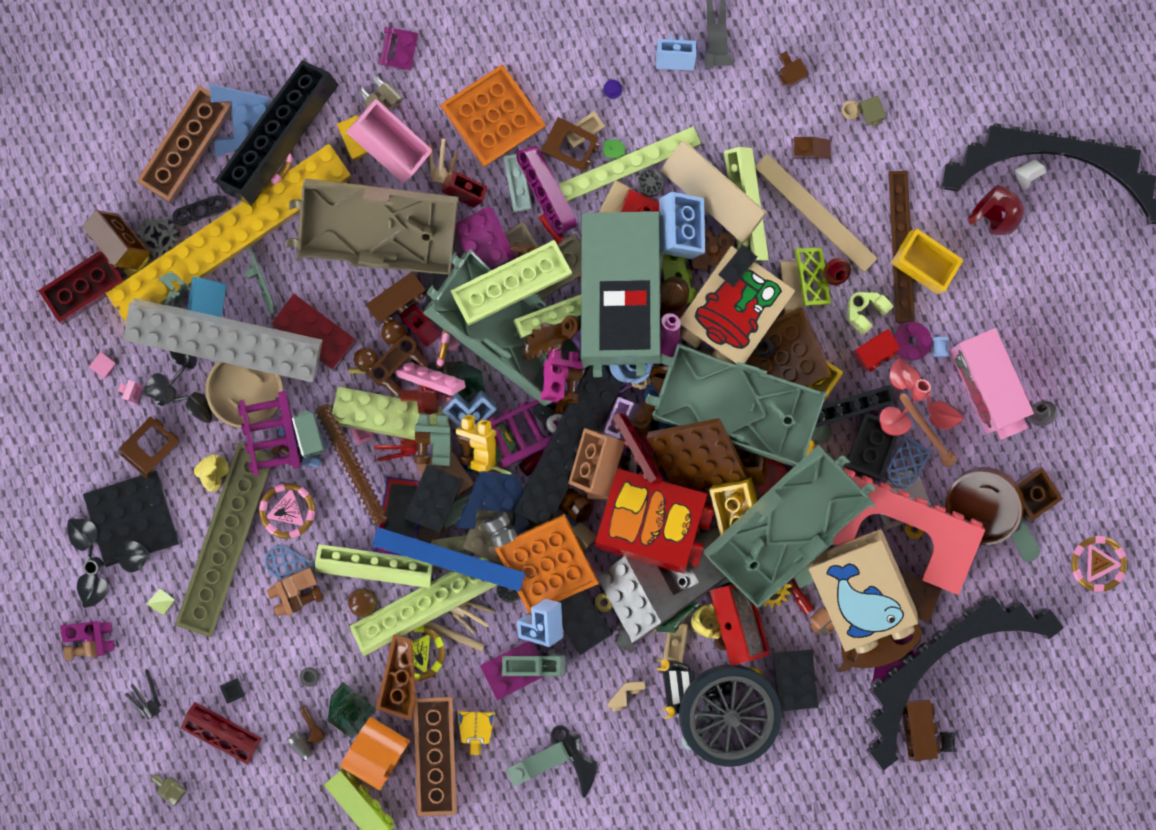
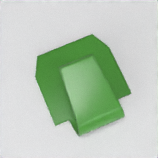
M609 139L604 141V156L620 159L621 156H625V145L621 144V140Z

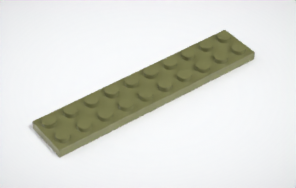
M238 443L175 623L178 627L211 638L213 637L271 467L260 469V476H254V473H251L249 469L251 456L246 453L245 445ZM262 450L256 451L258 462L275 458L274 454Z

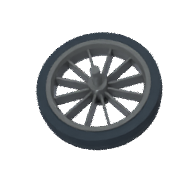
M731 664L710 668L697 676L686 689L679 709L681 731L689 747L705 761L724 767L745 765L761 757L774 743L780 729L782 717L777 693L770 682L753 669ZM732 681L730 704H726L718 684ZM737 681L748 684L749 687L734 705ZM715 685L724 703L722 707L704 695ZM755 688L762 698L740 708ZM703 698L718 708L719 712L697 711L696 708L700 699ZM763 703L765 705V716L741 714ZM695 715L719 717L696 728ZM740 719L762 720L764 724L758 734L741 722ZM721 723L707 743L699 736L698 733ZM727 725L724 750L711 746ZM739 725H742L756 735L747 745H744L737 729ZM731 726H733L742 747L728 750Z

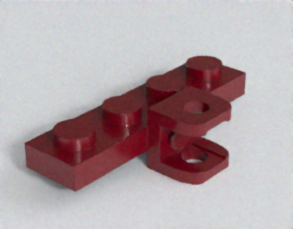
M626 413L615 414L613 416L614 426L622 433L623 441L634 454L633 459L636 464L642 468L645 480L650 483L662 481L663 477L650 456L655 452L647 439V435L639 437Z

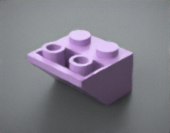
M616 397L602 423L601 432L623 440L622 433L614 426L613 416L617 413H626L631 421L632 417L640 411V406L623 398Z

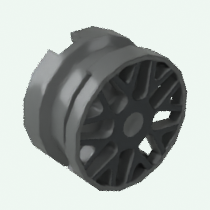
M497 585L496 592L502 601L513 603L520 599L516 590Z

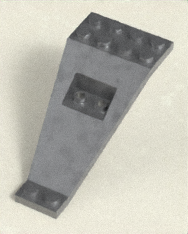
M719 528L697 534L695 542L704 544L703 551L721 535ZM702 552L699 566L696 567L688 564L685 574L623 557L597 576L632 643L638 642L727 579L707 558L704 552Z

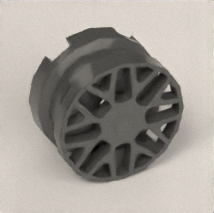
M655 169L642 171L637 180L638 190L647 197L658 195L664 185L662 174Z

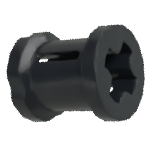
M939 732L942 742L940 752H957V748H955L957 732Z

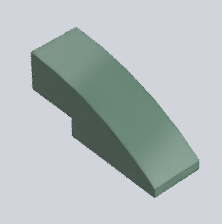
M502 656V676H565V656Z

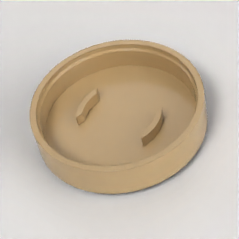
M217 362L214 365L206 382V398L212 412L222 422L242 429L241 424H244L243 416H239L237 405H240V400L244 399L246 405L276 400L275 398L279 397L278 392L284 391L281 375ZM275 407L248 413L250 424L271 420L279 409Z

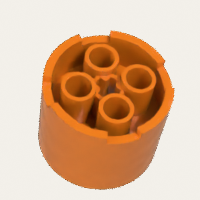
M370 716L348 750L340 767L380 791L405 752L410 740Z

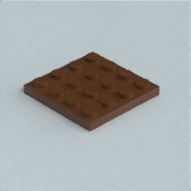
M802 307L775 319L763 336V338L770 339L775 345L774 353L770 357L763 358L759 356L755 348L744 363L767 371L766 374L805 387H811L832 376ZM768 345L763 347V351L768 350Z
M720 418L648 432L647 439L670 482L674 485L699 490L710 488L713 485H721L722 483L747 480L749 477Z

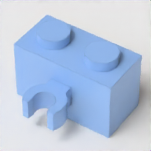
M672 35L669 36V40L658 39L656 69L694 71L696 41L683 40L682 36H680L679 40H673Z

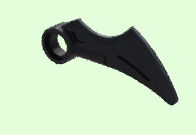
M557 725L551 731V739L554 743L562 741L576 770L582 797L585 798L595 778L597 761L591 760L583 754L579 745L578 735L569 731L563 725ZM559 729L564 730L566 733V737L563 740L555 738V732Z

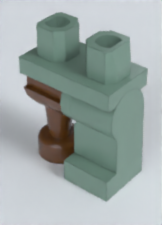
M420 413L418 423L415 425L418 455L414 456V463L430 464V457L426 455L427 445H433L432 465L450 466L451 425H449L448 415L438 414L437 424H430V414Z

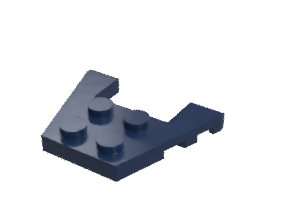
M480 471L456 527L475 529L477 509L514 513L512 526L516 534L530 530L528 519L513 511L522 493L520 476Z

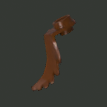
M569 315L559 325L544 322L540 325L541 331L533 329L534 337L527 336L528 342L523 343L525 348H522V358L528 360L530 358L535 359L536 354L537 357L542 355V351L549 354L552 347L555 350H560L565 341L571 340L580 330L581 322L579 318Z

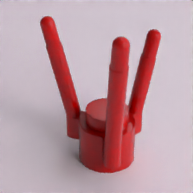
M396 437L404 439V441L401 440L400 445H375L374 449H400V452H402L379 457L377 461L404 456L411 457V454H416V440Z

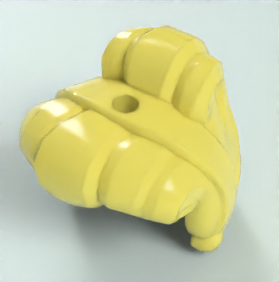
M215 454L204 457L194 468V474L200 478L203 486L210 492H216L220 489L223 483L221 478L226 476L229 471L226 459Z
M714 604L700 606V609L694 613L691 619V625L695 632L704 635L706 638H720L722 632L717 621Z

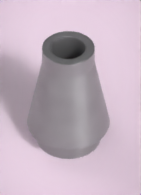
M297 731L286 740L288 746L304 760H307L314 754L303 733L300 734Z

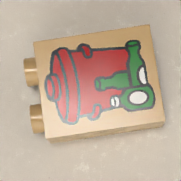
M733 246L729 247L680 317L681 325L684 326L680 332V337L695 348H698L704 340L715 348L711 357L734 364V362L737 364V362H746L795 290L755 262L752 263L735 286L732 287L718 274L738 251Z

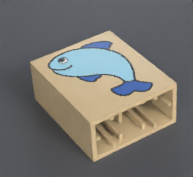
M882 529L826 550L809 564L811 576L845 652L855 648L857 653H865L878 645L877 639L891 634L892 638L897 640L907 637L914 632L913 626L918 624L917 609Z

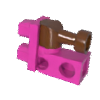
M552 349L548 360L544 362V387L541 392V400L558 402L563 399L566 403H578L579 395L575 393L576 385L583 375V365L580 362L579 353L568 352L566 360H563L562 351ZM565 383H567V393H564Z

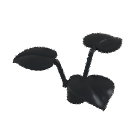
M170 351L174 362L182 365L181 369L169 383L164 375L160 373L153 374L145 385L143 395L153 398L160 406H165L171 401L175 403L180 400H188L186 402L187 410L197 419L205 423H211L212 410L204 395L194 392L191 396L186 395L176 398L177 391L171 386L185 370V367L190 370L195 368L197 357Z
M71 518L67 521V532L72 545L80 551L90 547L89 554L86 557L87 561L83 565L85 574L80 576L77 581V592L82 601L83 608L96 605L108 593V582L106 579L98 577V572L102 570L104 565L120 559L122 569L127 572H136L145 565L150 556L149 551L144 545L137 541L126 540L117 546L119 556L106 561H102L99 557H92L94 548L92 543L97 541L99 536L97 526L87 519Z

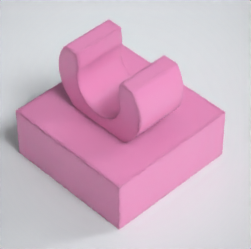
M128 380L127 386L120 384L118 391L124 393L122 399L137 404L144 386Z

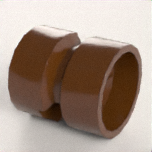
M570 488L567 490L558 509L569 515L571 519L579 524L580 522H585L590 517L594 506L576 490Z

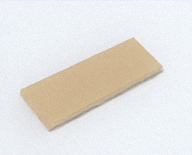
M685 140L680 142L660 170L687 195L704 198V210L742 243L747 241L767 214L765 210Z

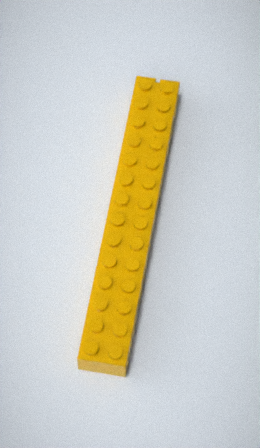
M326 145L290 169L277 184L264 188L252 206L241 202L107 292V296L115 308L118 309L125 323L129 304L134 298L159 304L165 303L171 290L158 279L159 277L172 271L191 287L192 277L205 278L248 249V247L254 245L297 216L300 210L297 208L289 210V201L293 199L301 200L302 186L305 178L346 183L351 180V174L331 145ZM177 281L172 282L171 284L175 287L174 293H176L181 285Z

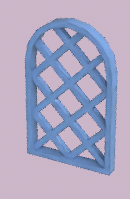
M905 436L888 466L887 476L890 482L899 488L911 486L918 479L932 451ZM908 441L911 442V443H913L914 445H913V446H909ZM904 442H906L907 447L901 448ZM917 447L918 454L912 455L910 449ZM920 448L925 450L926 452L921 453ZM908 450L909 456L903 457L902 451ZM899 453L901 458L895 459ZM928 454L926 459L923 461L922 455ZM919 456L921 463L915 464L913 458ZM911 459L912 465L906 466L904 460ZM902 461L903 467L897 469L895 462ZM892 463L894 466V470H890ZM921 466L920 470L917 473L916 467ZM913 468L915 474L909 475L907 469ZM904 470L906 476L900 478L898 471ZM895 472L897 478L892 479L890 473ZM915 477V479L911 483L910 478ZM907 479L908 485H902L901 480Z
M284 546L271 548L265 557L267 570L274 577L281 580L283 578L280 576L287 575L288 577L291 573H297L308 568L305 561L312 564L313 566L310 567L313 568V573L315 571L314 563ZM280 548L281 554L274 556L273 550ZM283 548L289 550L290 552L283 553ZM291 554L293 561L286 562L284 556ZM294 554L302 559L295 560ZM282 556L283 563L277 565L275 558ZM273 559L274 566L268 567L267 560ZM303 561L304 568L297 570L296 562ZM293 563L295 570L288 572L287 565ZM284 566L286 573L279 574L277 567ZM275 568L276 574L273 573L270 569Z

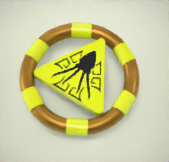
M424 625L409 632L428 634L412 642L414 666L425 672L421 674L414 673L415 681H423L434 676L442 667L445 659V647L441 637L436 631ZM430 637H432L438 649V658L431 669L427 671Z

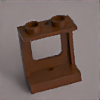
M557 117L541 152L547 157L549 155L582 173L584 169L588 170L592 162L589 158L592 152L596 154L601 143L598 142V136ZM568 132H572L591 143L582 161H578L559 150Z
M151 416L118 448V454L146 479L152 474V470L179 444L178 437L172 431L168 432L165 430L163 423L157 418L154 420ZM151 427L168 441L153 457L149 456L137 445V441Z

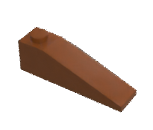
M393 634L376 710L412 720L416 704L412 639Z

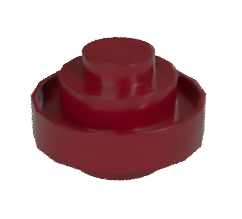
M843 258L832 259L823 269V276L831 285H840L846 282L851 274V267Z

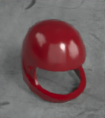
M996 185L977 203L969 214L967 221L972 225L983 216L990 221V234L1009 235L1019 227L1023 219V204L1015 193L1006 187ZM1002 212H1006V215H1005L1004 218H1003V216H1002Z

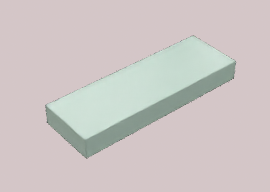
M516 154L503 156L513 212L531 210L532 204L528 182L517 162Z

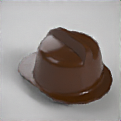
M670 277L660 286V319L666 314H674L680 319L689 298L690 289L686 281L680 277Z

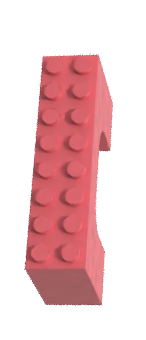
M845 468L844 471L861 489L868 483L877 489L876 491H871L868 495L876 507L865 509L835 535L833 544L839 546L854 540L861 522L867 516L872 514L887 515L929 534L933 541V549L922 574V580L959 595L985 532L982 522L972 518L970 521L965 520L964 515L953 511L950 514L946 512V508L935 504L933 507L928 505V501L923 498L917 497L913 499L909 497L910 493L900 489L898 492L891 490L892 486L881 482L878 485L873 482V478L863 475L861 478L855 475V471Z

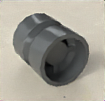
M506 512L497 513L483 522L487 533L492 534L490 538L496 548L508 544L518 536L513 526L508 525L510 520Z

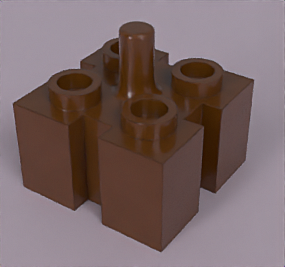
M705 231V253L693 259L692 271L707 272L708 268L715 269L729 247H734L735 236L733 234L720 233L719 237H712V232Z

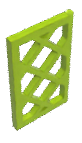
M822 247L795 248L804 307L831 304L828 282L823 276L825 263ZM814 252H817L819 262L812 257ZM800 253L807 257L804 263L801 262ZM809 261L815 266L813 272L806 267ZM818 270L821 272L822 282L815 277ZM803 271L810 277L807 283L804 281ZM812 281L819 286L816 292L809 287ZM821 290L824 291L825 300L819 297ZM806 291L813 296L811 301L807 300Z

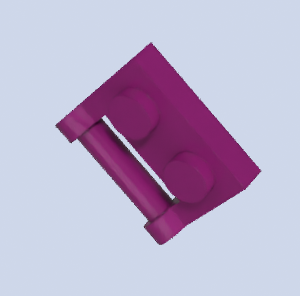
M386 26L384 28L385 38L381 58L378 59V64L411 71L418 33ZM395 35L398 36L394 60H389L392 37Z

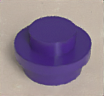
M617 80L607 81L603 88L605 96L610 99L618 98L622 93L620 82Z

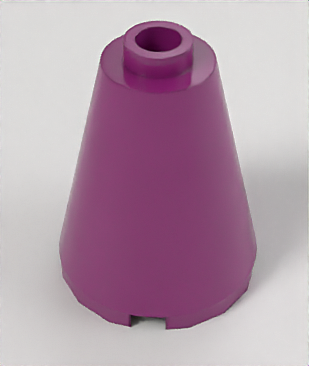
M666 314L660 319V358L662 354L674 357L677 345L680 343L681 321L674 314Z

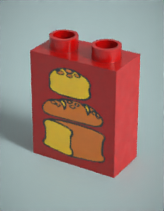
M617 468L596 537V549L685 574L688 564L696 567L699 566L704 544L695 542L699 527L709 530L714 507L706 505V493L664 481L650 483L645 480L643 475Z

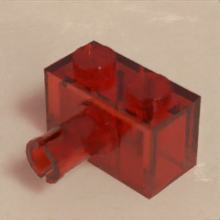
M420 384L417 390L401 389V402L417 401L418 413L430 415L438 413L443 392Z

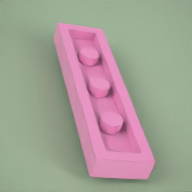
M407 362L396 370L397 377L451 396L465 388L464 380L431 370L413 362Z

